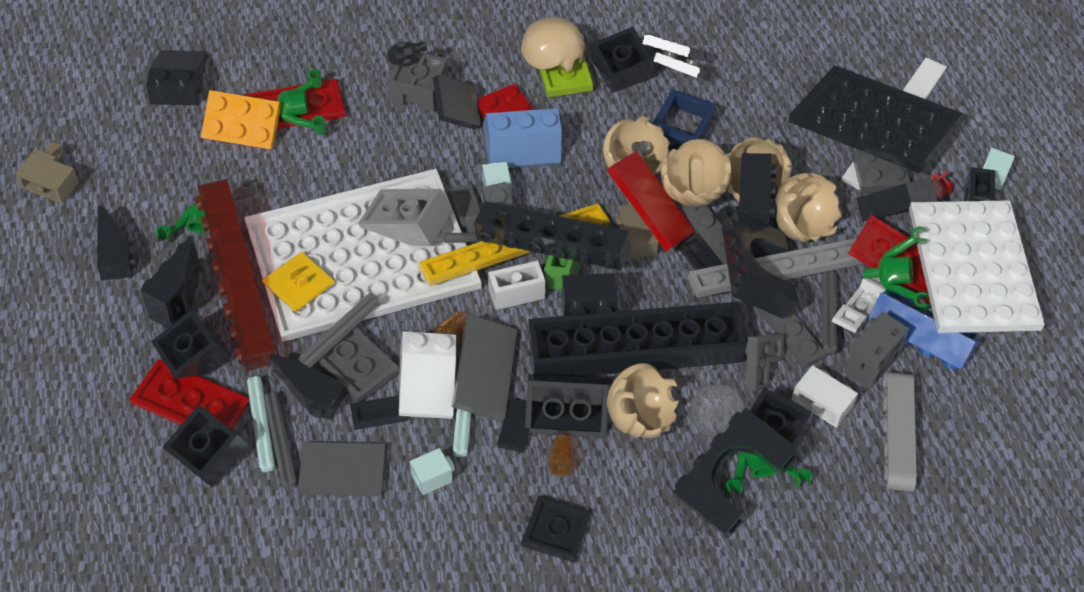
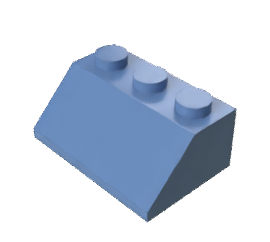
M558 108L486 113L483 131L488 164L507 162L508 168L561 163L562 130Z

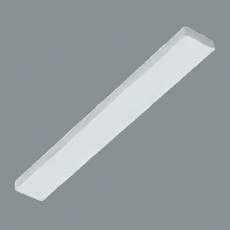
M925 58L903 91L927 99L945 73L947 66ZM852 162L841 181L860 190L854 163Z

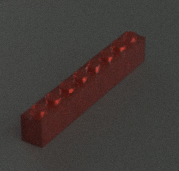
M224 179L197 186L199 196H195L198 211H204L205 217H200L203 231H209L211 237L206 239L209 254L215 253L216 259L211 260L215 275H221L222 281L217 282L221 297L226 296L228 303L223 304L226 318H232L234 325L229 326L232 341L238 340L240 348L235 349L238 364L244 363L246 372L272 365L270 357L273 353L275 354L228 180Z

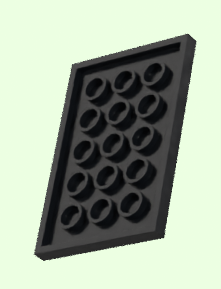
M834 65L789 114L788 122L919 174L962 121L963 113Z

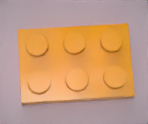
M209 90L201 138L273 150L281 103Z

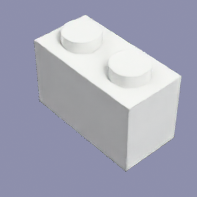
M538 261L488 272V290L495 310L545 299V278Z
M812 365L795 386L792 400L837 428L854 407L858 393L853 391L850 386L832 378L826 371L819 370Z

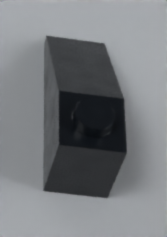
M927 177L856 198L862 222H864L871 215L879 218L908 210L911 202H937V197L932 179Z
M98 206L97 268L101 280L133 277V268H137L136 253H131L129 243L104 206Z
M273 353L270 357L273 371L305 409L315 418L321 419L324 417L331 420L346 396L344 382Z

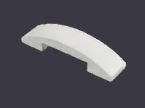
M863 278L858 290L846 305H842L833 317L832 322L854 333H858L868 322L867 318L880 293L886 291L880 284L879 278Z

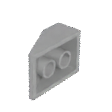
M380 189L358 222V225L361 228L410 246H431L453 210L441 189Z

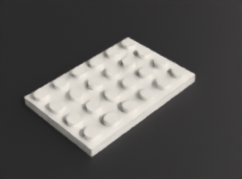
M1010 201L911 202L909 212L913 229L921 226L927 230V232L919 233L917 238H925L928 242L923 245L917 243L937 333L1042 331L1045 324Z

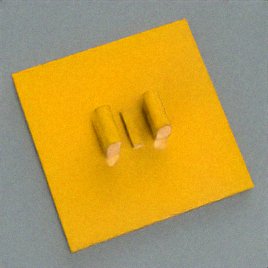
M301 251L265 277L262 283L296 313L334 285L335 281Z

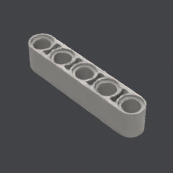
M885 372L883 387H886V391H883V409H886V414H883L884 432H886V437H884V456H887V461L884 460V479L887 480V484H884V488L914 492L916 486L914 376L912 374Z

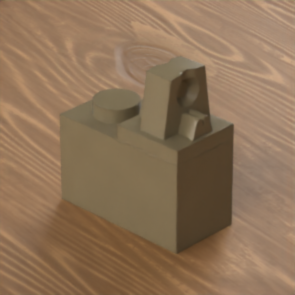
M52 142L43 152L34 149L15 173L21 188L62 204L79 182L74 168L66 163L61 164L60 159L64 152L62 146L55 142Z
M631 204L619 206L618 216L614 217L615 228L630 232L631 249L626 260L657 256L658 241Z

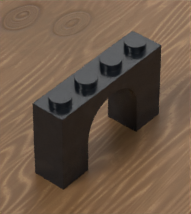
M736 210L722 225L732 297L784 319L799 303L796 286L766 271L755 258L787 252L786 234Z
M746 407L741 413L738 411L731 417L728 423L730 426L723 434L720 432L713 438L710 444L712 447L706 454L702 453L696 458L693 463L694 468L688 475L684 474L678 479L675 484L676 489L673 491L678 499L727 539L746 518L741 510L716 490L715 475L719 465L731 455L748 453L760 458L782 476L799 456L797 447Z

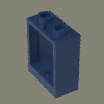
M672 89L652 125L662 128L664 137L670 142L669 150H678L685 142L705 137L714 120L716 104ZM673 107L702 118L693 136L663 125Z

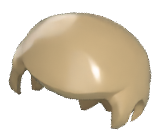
M547 17L533 22L527 28L521 46L522 55L532 67L546 70L562 66L567 73L573 71V63L577 58L579 63L582 61L586 50L584 37L579 28L573 22L560 17Z
M640 116L636 121L631 119L621 120L611 127L605 137L603 145L604 159L607 166L611 167L633 153L631 146L634 142L641 143V141H647L651 144V150L647 155H642V159L652 173L657 176L661 173L663 157H668L670 153L668 149L670 142L664 137V132L660 126H655L648 122L649 117Z
M757 137L747 138L735 145L731 152L728 153L731 163V180L727 186L728 193L732 194L739 202L742 153H772V163L777 164L776 178H771V183H776L777 195L780 186L790 178L792 172L791 161L784 147L781 144H775L771 139L762 140ZM771 198L770 203L774 202L776 198Z
M695 139L685 142L678 150H671L668 157H663L661 179L663 187L672 199L687 206L708 205L714 200L719 199L730 183L731 163L729 155L724 154L720 147L707 140Z
M812 173L798 174L787 179L780 186L775 199V218L780 230L787 237L805 243L810 239L817 242L821 237L835 234L837 226L833 228V224L842 216L841 210L838 207L839 198L834 194L836 185L823 176Z
M646 363L632 365L623 370L613 381L607 398L608 412L615 426L621 432L630 434L634 438L660 437L662 432L669 431L670 424L676 421V413L674 411L679 400H674L671 395L672 386L677 387L675 380L672 378L663 379L655 367Z

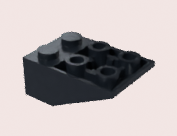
M189 236L184 243L178 245L174 254L160 265L159 270L151 279L146 280L140 289L149 318L166 328L170 327L192 308L201 267L192 236Z

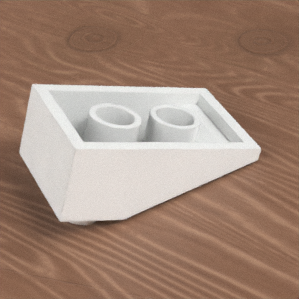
M402 332L399 372V416L453 419L452 400L455 386L456 335Z

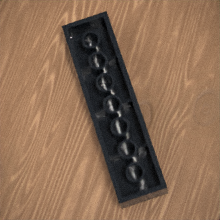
M737 302L528 319V341L533 374L564 376L617 374L632 365L641 363L652 365L656 370L734 364L743 362L746 348Z

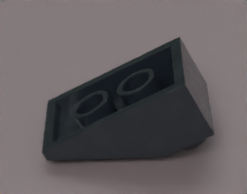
M160 50L149 69L146 84L150 104L198 106L207 51Z

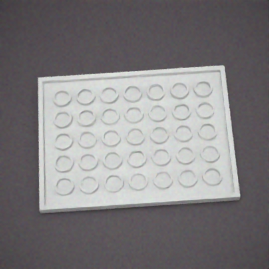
M437 169L244 217L262 279L302 251L335 281L334 285L296 313L265 285L282 342L329 330L369 293H372L379 299V305L363 320L481 289V280L477 270L429 286L419 269L420 261L467 246L466 243L444 242V233H462L453 211L431 246H410L361 228L358 225V222L380 189H441L450 205Z

